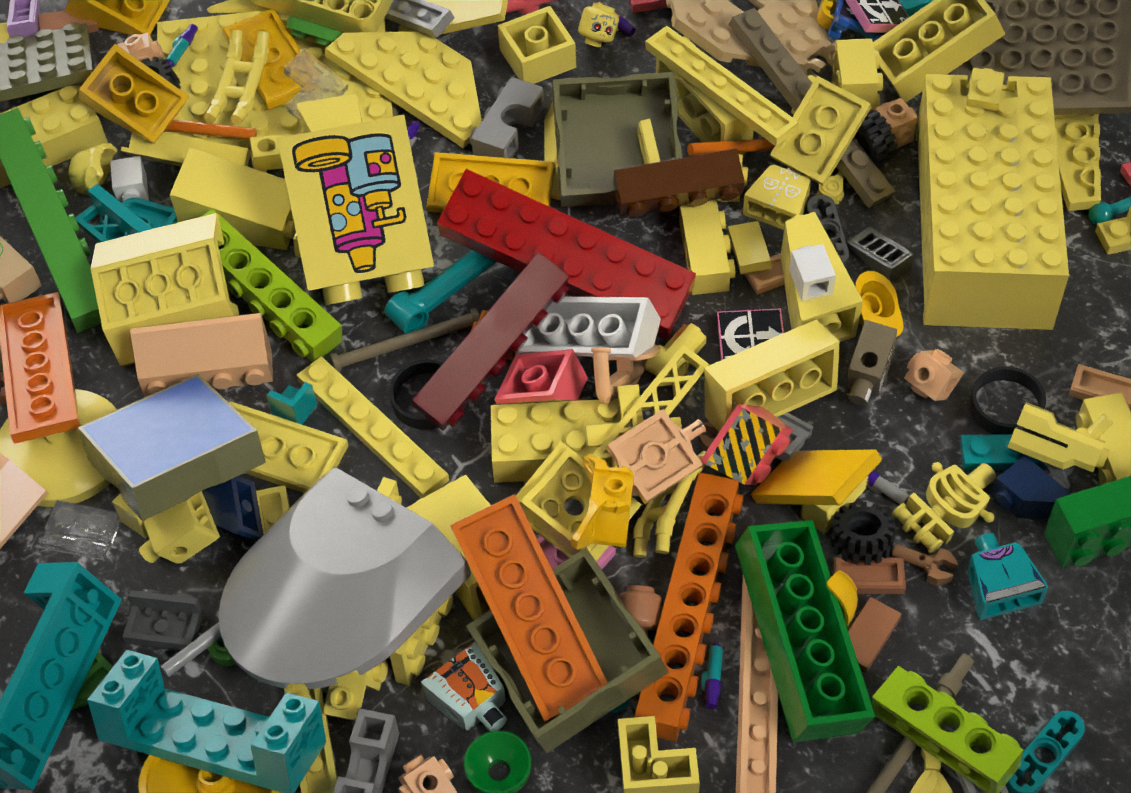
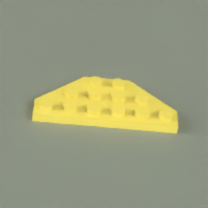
M419 31L343 33L325 48L326 58L463 149L470 143V136L474 128H478L482 123L471 61L435 37Z

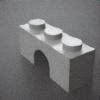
M511 77L506 86L500 88L497 100L493 106L487 108L480 126L474 128L471 133L470 144L472 145L473 155L513 158L519 148L517 128L510 125L522 124L532 128L545 107L543 87Z
M359 708L349 740L351 757L348 771L345 777L338 776L333 793H382L400 734L395 715Z

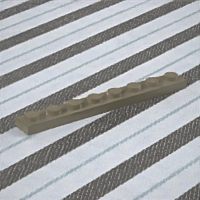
M755 8L733 16L729 26L796 112L812 85L811 80ZM853 137L837 167L870 209L890 199L896 191Z

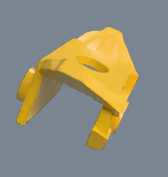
M591 454L583 457V465L592 485L589 509L582 524L573 535L571 545L577 550L585 548L590 544L626 547L634 473L625 466L609 468L604 460Z

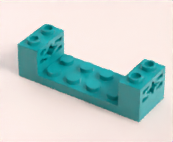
M78 562L38 563L23 593L44 609V612L0 700V788L34 790L122 601L118 595Z
M126 650L87 699L99 741L281 793H294L326 744L320 702L317 700L286 692L270 717L165 689L158 658Z

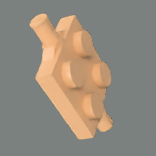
M662 409L607 444L606 449L616 462L618 468L625 466L632 470L634 473L633 488L643 503L646 504L702 467L703 464L693 451L691 440L706 432L704 424L700 426L702 422L697 419L682 430L681 427L672 422L665 410Z

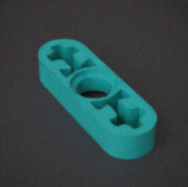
M1060 711L1053 716L1024 750L1021 766L1005 785L1009 793H1037L1081 741L1085 731V724L1078 714L1072 711ZM1067 724L1073 727L1072 732H1068L1059 743L1055 738L1058 736L1061 727H1065ZM1039 747L1049 748L1054 753L1055 760L1051 763H1043L1036 758L1035 750ZM1029 767H1031L1034 773L1031 775L1029 783L1024 784L1022 787L1016 784L1017 778H1022L1027 773Z

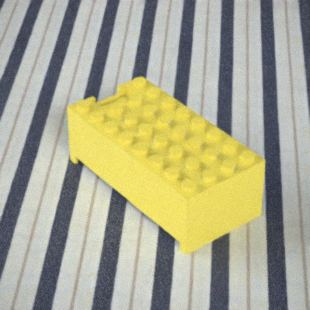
M925 74L916 126L924 286L923 325L1053 330L1068 281L1069 269L1051 77L1008 76L1007 85H1002L998 110L994 111L966 106L969 85L967 84L968 75Z

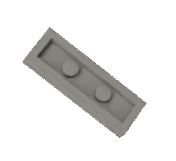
M394 0L384 18L437 38L445 31L446 27L455 17L450 9L425 0Z

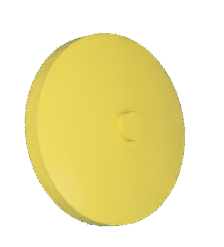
M75 389L80 426L117 410L112 403L102 396L86 390ZM7 419L1 427L0 453L11 460L48 492L38 506L63 507L76 504L96 495L110 484L88 460L78 428L14 444L10 436L9 420Z

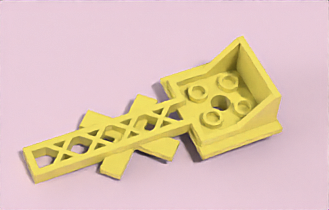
M683 344L641 396L639 384L618 386L617 392L621 421L618 423L585 426L587 447H599L592 456H596L604 461H612V468L617 467L611 455L605 453L607 444L645 421L643 420L642 411L652 410L654 415L660 411L659 409H665L669 416L702 376L704 368L710 364ZM682 357L697 368L693 375L678 376L677 363ZM672 385L674 399L658 401L657 387ZM680 417L670 418L673 423L682 429ZM560 441L516 497L531 528L568 558L584 549H575L571 545V540L589 509L592 485L584 468L583 458ZM633 497L629 520L642 505ZM571 499L579 501L583 507L582 513L576 516L568 514L564 507L565 503ZM590 544L587 546V549L597 562L609 545Z

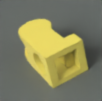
M297 134L250 137L253 169L266 173V170L283 168L277 138Z

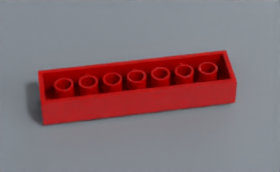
M465 169L437 222L441 236L519 272L525 269L538 252L542 253L570 276L567 294L573 297L649 298L661 318L657 336L668 340L695 285L696 273L468 169Z

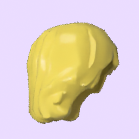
M101 143L80 151L71 158L68 176L72 186L78 193L90 196L88 193L89 189L96 184L102 186L106 182L111 172L110 161L118 151L111 143Z

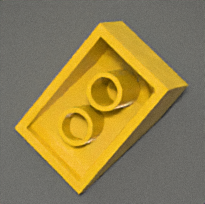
M69 0L65 12L79 19L97 22L98 28L128 35H141L146 32L151 35L170 0Z
M116 44L112 46L79 88L80 101L104 118L155 144L190 98L189 95Z

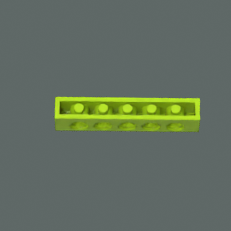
M212 208L202 216L214 214L217 212ZM218 214L224 245L219 246L221 248L219 251L226 285L232 295L236 298L241 297L246 301L253 314L261 313L278 337L282 338L284 336L300 357H307L312 363L321 356L324 357L342 342V325ZM282 305L287 306L286 308H277ZM301 325L309 326L307 328H299Z

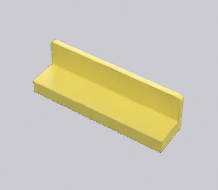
M163 132L155 144L132 133L129 148L121 147V152L131 157L140 156L141 159L181 167L189 148L247 167L251 150L169 132Z

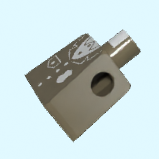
M865 320L848 371L847 387L851 389L848 399L858 405H866L870 395L875 397L880 395L894 357L897 336L896 328Z

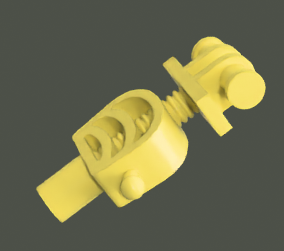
M935 462L932 465V470L937 474L931 478L926 490V498L930 507L913 493L909 496L906 505L904 503L900 504L891 515L903 524L902 529L906 533L913 529L916 532L913 540L916 543L921 542L929 549L928 552L933 554L943 543L946 545L953 536L954 531L944 521L958 528H967L979 516L983 517L988 523L994 520V514L985 510L990 497L983 491L986 486L996 479L995 471L991 466L982 463L970 474L966 475L957 465H952L943 470L942 464ZM923 522L925 526L921 528L918 524Z

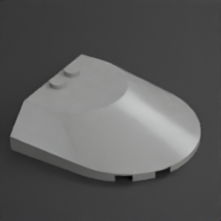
M334 467L322 475L245 553L235 566L227 580L220 601L219 627L221 636L236 664L258 681L280 688H287L288 684H305L307 689L338 684L336 678L356 670L359 675H362L391 656L470 577L471 570L467 560L432 522Z

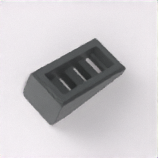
M871 227L866 228L846 242L847 247L873 271L884 275L890 282L912 268L914 255L903 246ZM868 238L871 240L864 246L860 244ZM873 246H878V248H876L875 250H870V248H872ZM882 252L886 253L882 257L879 256V254H881Z

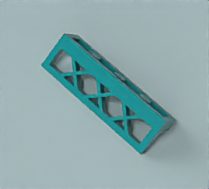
M98 184L88 190L93 205L75 217L78 226L98 243L109 241L108 235L112 232H122L124 236L153 229ZM97 214L104 217L103 225H90L87 223Z

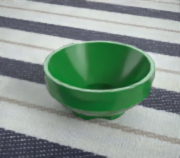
M492 731L479 736L468 747L464 758L467 779L479 793H516L525 785L531 772L532 760L527 745L521 738L506 731ZM497 763L505 764L510 768L508 777L501 781L493 780L488 775L489 769Z

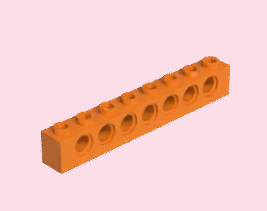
M705 473L698 474L653 644L669 673L641 691L634 718L655 716L657 738L677 742L680 729L687 730L691 709L685 707L688 697L694 698L699 677L694 676L696 665L702 666L707 645L701 643L704 633L710 635L714 614L709 613L711 603L718 604L722 583L717 582L719 572L726 573L729 553L724 551L726 543L733 544L737 524L732 523L733 515H740L744 495L738 494L739 480ZM709 513H719L720 516H710ZM709 541L712 542L713 545L705 546L702 545L701 542ZM703 571L706 574L703 576L694 575L693 572ZM687 601H696L699 604L697 606H688L684 603ZM686 631L692 635L684 638L679 637L676 633ZM673 662L681 663L684 667L680 669H672L667 665ZM664 694H671L676 699L666 702L659 697Z

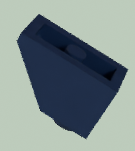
M1025 455L997 478L992 496L1001 508L1009 510L1017 518L1049 519L1055 500L1071 493Z
M237 476L224 483L209 487L202 492L215 525L254 541H258L264 535L255 483L253 481Z

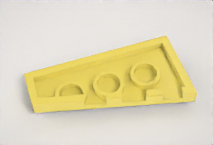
M1099 114L1054 115L1061 191L1067 210L1090 209L1101 201Z

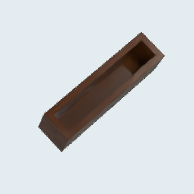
M735 148L615 169L613 184L620 216L639 217L646 214L647 211L660 210L667 212L681 205L700 206L709 200H733L742 195L745 180L738 151Z

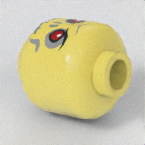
M593 2L592 6L584 8L578 27V32L586 37L584 43L601 48L602 42L611 43L614 40L619 23V17L614 13V8Z

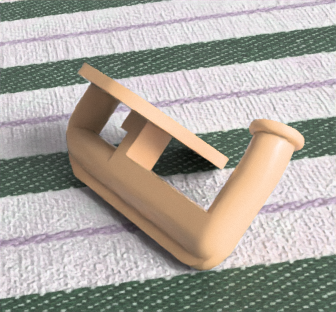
M654 344V347L635 358L609 357L610 348H591V352H593L596 395L602 404H608L618 397V386L637 384L645 371L647 359L660 353V346ZM609 360H617V372L610 376Z

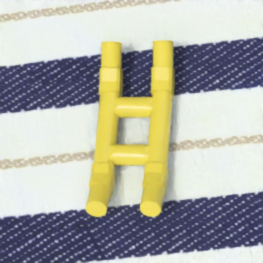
M231 30L230 44H228L226 55L227 60L217 92L204 114V119L207 122L213 123L218 115L222 114L228 101L227 98H240L236 110L231 116V121L234 124H241L244 118L249 115L254 105L253 100L263 67L268 59L269 32L257 31V41L252 58L253 62L240 61L243 47L241 46L243 31ZM235 73H249L245 87L231 86Z
M702 451L697 455L699 460L702 459L706 451ZM702 461L703 465L700 469L647 503L641 517L638 518L634 526V557L645 558L647 556L650 532L655 521H657L655 552L660 554L669 553L670 537L676 522L675 518L692 481L696 479L697 474L706 466ZM666 494H671L667 505L661 506Z

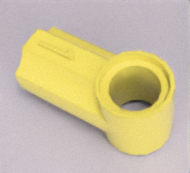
M692 323L689 325L683 324L664 347L659 345L660 353L647 359L645 369L657 376L683 344L697 354L706 344V336L696 325ZM683 357L677 363L678 376H684L688 369L689 362Z

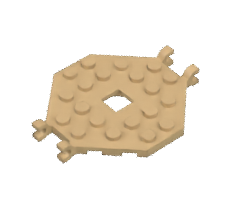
M666 0L668 8L672 10L671 22L673 28L717 60L731 63L733 58L746 60L747 65L761 67L729 26L733 16L744 12L732 4L731 0ZM745 0L758 9V13L807 76L813 75L816 78L818 75L812 69L819 73L825 68L826 63L822 60L814 59L818 55L824 57L827 63L833 67L836 41L833 43L829 41L826 29L816 20L819 9L816 0Z

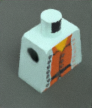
M476 642L421 681L425 699L465 731L470 730L479 722H482L489 732L498 731L507 721L506 716L499 710V707L506 701L504 687Z

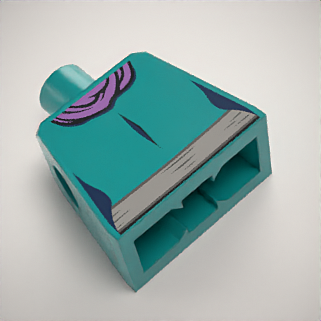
M986 533L976 538L975 544L979 552L971 555L968 565V577L979 620L1043 604L1048 585L1020 544L1011 543L999 546L993 533Z

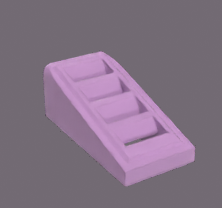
M10 0L6 27L10 37L17 35L26 37L35 35L36 32L40 31L38 15H40V0Z

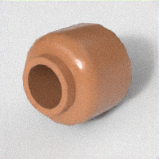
M642 585L627 586L626 591L620 593L618 597L648 637V633L655 632L658 629L662 614V598L654 593V588Z

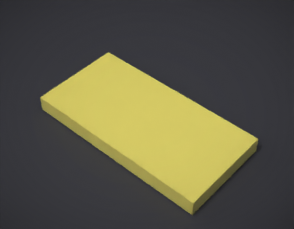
M425 0L450 9L455 17L441 34L504 21L508 0ZM400 24L398 32H415L417 30Z
M231 401L229 402L257 429L266 462L245 472V474L281 486L285 485L287 488L305 493L322 475L334 467L337 468L349 446L347 439Z

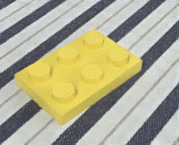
M817 76L793 115V118L799 122L798 131L777 147L775 146L770 154L771 158L825 186L871 109V103Z

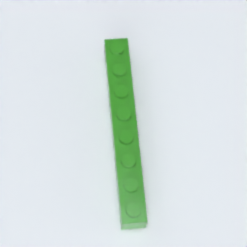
M19 108L0 114V161L77 333L101 324L90 269L91 265L87 260L91 252L85 239L78 240L75 232L80 231L74 214L67 215L64 209L69 204L63 190L59 189L56 191L53 185L58 180L51 164L45 166L42 161L47 156L41 142H34L32 139V135H35L36 132L30 118L23 119Z

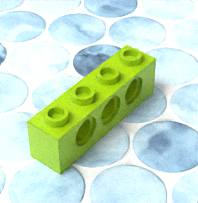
M897 666L872 696V707L877 718L986 793H1000L1021 766L1024 749L1020 747L1013 737L1008 734L998 733L989 727L980 715L974 712L968 713L959 707L950 695L942 691L937 692L928 686L919 674L913 671L907 672L900 666ZM913 704H920L924 706L926 709L922 711L912 710L909 706ZM951 725L955 727L957 730L953 732L943 731L940 728V726ZM974 746H982L986 748L988 752L979 754L974 752L971 748Z

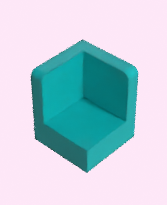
M305 382L300 389L288 385L282 394L270 390L266 395L272 415L301 425L317 406L313 386L308 382Z

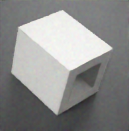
M135 156L111 160L112 189L116 199L121 203L129 198H141L149 201L147 175L141 157Z
M824 245L804 246L792 251L789 271L801 301L833 294L836 274Z

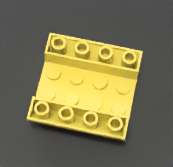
M217 213L95 245L90 269L102 329L120 366L135 364L130 329L239 316L238 306L230 302L219 251V246L224 245V240Z

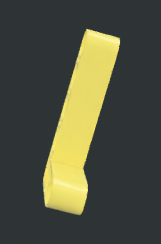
M394 0L250 1L254 4L341 32L357 33L377 32Z

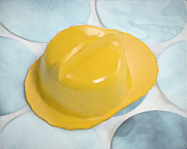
M866 271L860 274L855 283V287L863 300L859 323L863 327L865 320L896 328L897 336L901 335L904 328L903 319L898 305L896 290L891 282L884 275L875 271Z

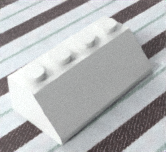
M564 297L558 304L554 301L546 309L549 313L547 318L538 328L532 326L525 334L528 340L515 354L573 349L576 356L593 357L591 348L598 347L610 348L609 357L635 358L654 347L661 318L649 298Z

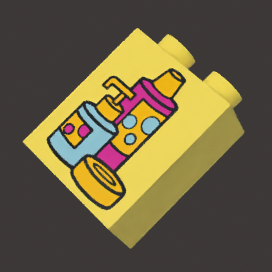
M398 115L277 138L308 291L322 288L325 305L363 298L359 282L362 280L384 276L387 293L424 286L422 269L434 267L405 116Z

